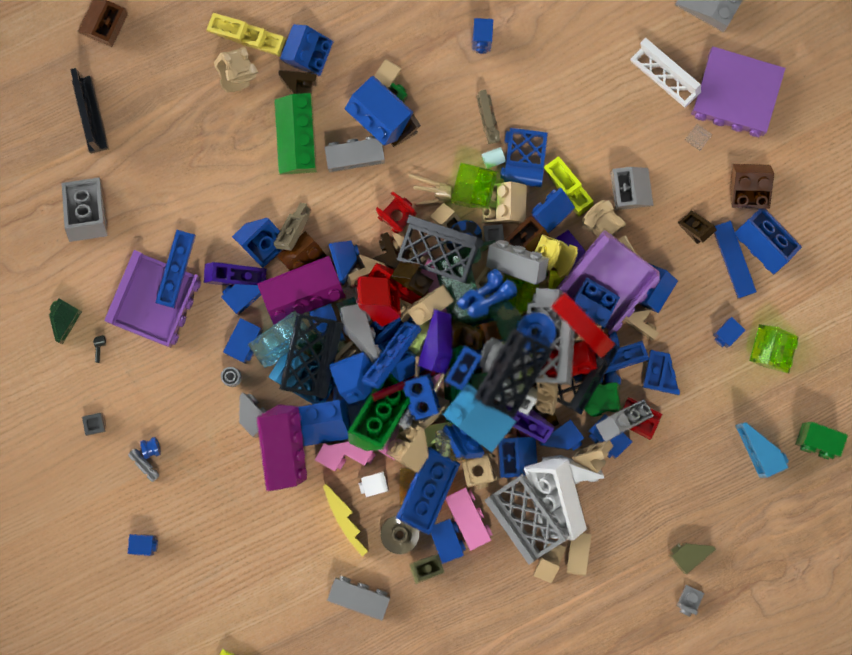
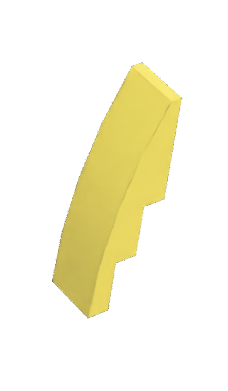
M215 13L212 14L207 27L208 32L280 56L286 41L284 36L273 34L265 29L248 25L244 21Z
M325 484L323 488L339 526L351 544L363 557L369 550L356 538L361 531L348 518L353 511L328 484Z

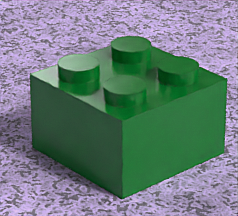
M814 422L802 423L795 445L800 446L801 451L807 453L817 452L819 453L818 457L834 460L835 457H841L848 434Z

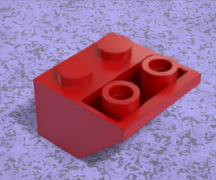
M365 276L357 278L358 306L373 321H376L383 327L401 317L399 289L388 278Z

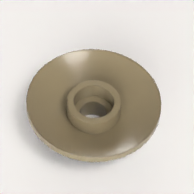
M396 515L389 518L383 524L380 534L381 541L388 551L395 554H405L417 545L419 530L396 519ZM398 531H402L404 533V536L402 538H398L396 536V533Z

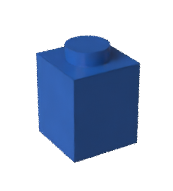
M730 317L713 334L714 340L722 348L724 346L728 348L743 334L745 329L733 317Z
M129 534L128 554L154 555V552L158 550V540H155L156 536Z

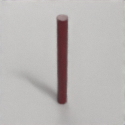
M427 370L420 373L419 376L431 374V377L440 373ZM408 379L371 394L373 400H379L404 389L403 386Z

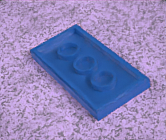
M427 447L428 458L419 472H416L396 519L430 535L460 463L431 447Z

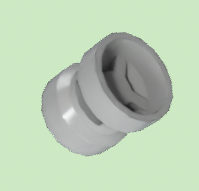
M227 367L221 372V380L229 387H236L240 384L242 375L236 368Z

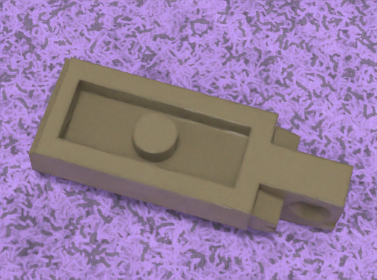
M481 90L476 97L483 129L486 133L488 144L497 143L500 141V133L494 127L496 118L490 109V106H492L491 96L487 95L486 90Z
M300 203L295 213L289 214L274 242L276 249L292 251L311 212L307 204Z

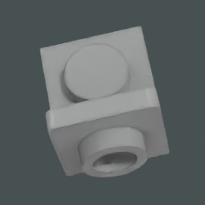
M685 585L676 606L681 608V613L689 617L691 614L697 615V609L705 593Z

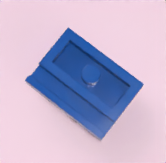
M455 424L444 426L443 432L457 459L461 457L465 459L482 458L485 452L480 443Z

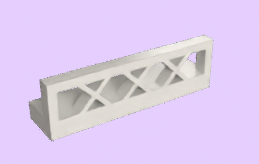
M645 38L640 43L641 49L631 58V62L686 108L701 93V84ZM645 54L650 58V63L641 64L638 59ZM652 67H661L663 75H654ZM674 78L677 81V86L668 87L666 79ZM688 90L691 95L686 100H683L679 96V91Z

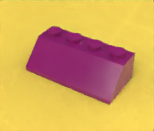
M330 256L257 284L274 325L296 317L297 313L304 314L345 298Z
M278 404L256 417L266 491L296 487L307 480L298 406Z

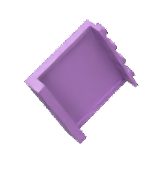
M712 46L701 81V93L696 98L691 115L701 121H706V119L713 121V124L717 126H730L732 130L742 132V130L750 132L749 134L754 137L764 136L769 127L785 68Z
M604 230L556 289L565 292L573 299L585 279L589 278L618 295L620 298L606 325L608 334L611 335L613 331L617 332L623 325L622 321L626 316L630 317L633 314L635 305L645 300L648 295L647 291L657 286L660 281V275L657 269Z
M134 250L104 321L171 348L178 341L179 334L177 333L179 328L183 327L187 317L185 313L187 309L190 310L193 305V294L198 292L200 288V277L185 271L175 309L156 304L166 263Z

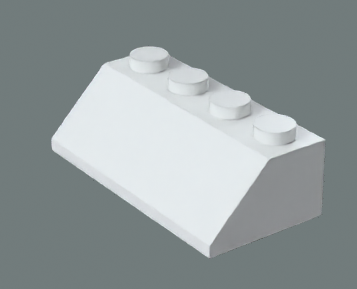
M552 458L526 466L524 471L527 481L568 538L567 540H575L587 528L569 460ZM539 515L538 522L547 525L545 516ZM540 528L542 536L545 538L546 529ZM550 531L549 538L560 539L556 532Z

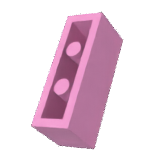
M463 488L445 498L470 551L491 541L490 536L493 534L488 524L484 526L481 520L484 518L479 507L475 508L472 502L476 499L471 489L467 491L466 488Z

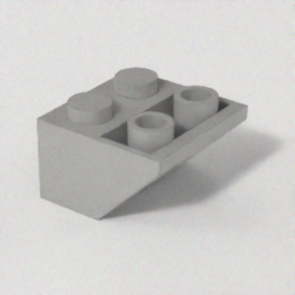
M626 167L611 171L615 210L653 206L648 168Z
M242 393L240 395L239 423L252 437L257 438L259 433L256 417L267 410L263 407L260 409L257 406L259 402L252 394Z

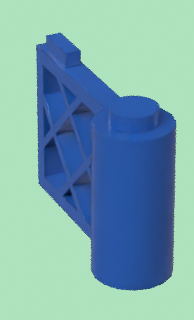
M510 128V132L506 131L505 143L508 144L505 168H501L500 179H504V182L512 181L527 186L542 187L548 133ZM513 134L522 135L525 140L517 145L513 140ZM534 137H543V143L537 148L530 141ZM526 143L533 149L527 155L520 149ZM516 150L523 157L519 161L510 160L511 154ZM537 153L541 158L540 164L532 163L528 158Z

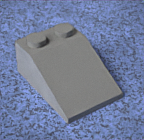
M677 0L675 5L724 32L743 0Z
M100 178L62 183L64 227L69 242L106 237L107 226Z

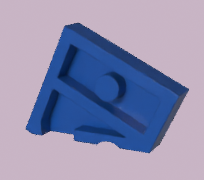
M650 350L642 388L680 395L670 354Z

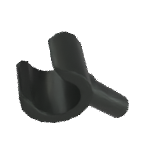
M104 335L97 336L93 340L96 350L95 363H100V346H106Z

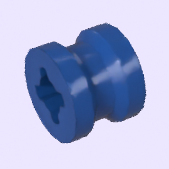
M156 437L151 438L149 441H140L145 459H149L152 455H161Z

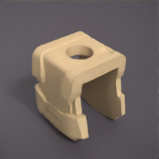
M245 47L222 52L214 61V66L220 74L221 89L223 88L226 92L243 90L249 87L251 80L256 78L258 70L253 63H250Z
M601 200L596 203L582 219V227L594 233L597 238L604 230L614 236L625 227L626 223L615 214L609 200Z
M487 452L483 454L482 458H462L467 487L477 485V489L489 487L488 483L500 479V476L493 477L490 458L496 457L494 454H488ZM476 465H480L484 470L480 477L473 474V468Z

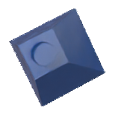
M268 217L245 223L232 236L262 268L283 250L276 249L274 246L280 230Z
M352 240L329 244L341 286L346 284L348 274L354 269L358 261L357 256L360 255L357 244L353 245Z
M364 352L330 364V370L339 394L348 404L367 398L374 389V387L365 385L362 382V378L374 364Z

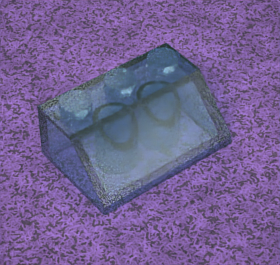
M293 311L248 344L265 368L275 364L282 355L288 354L297 315L296 311ZM301 320L300 327L302 331H304L308 327L305 325L303 320ZM311 331L305 335L307 339L312 334ZM301 337L297 340L296 345L305 342L304 339Z

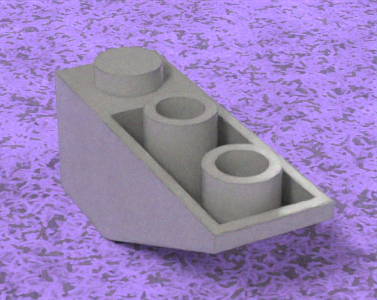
M358 304L341 307L340 318L341 322L344 323V333L374 363L380 353L378 345H374L373 338H375V332L368 322L370 321V316L365 311H362Z
M642 400L607 417L598 423L596 427L604 441L607 442L654 415L645 400Z

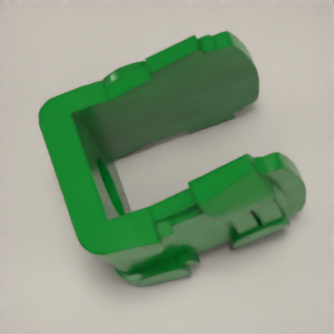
M618 383L599 384L588 402L585 412L590 414V416L596 417L604 412L621 411L620 385Z

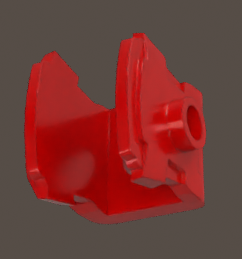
M391 192L394 200L384 211L378 207L376 208L377 218L388 224L394 233L399 234L408 224L409 215L414 217L417 215V212L413 209L412 203L408 199ZM396 210L400 211L403 215L399 221L392 219V213Z

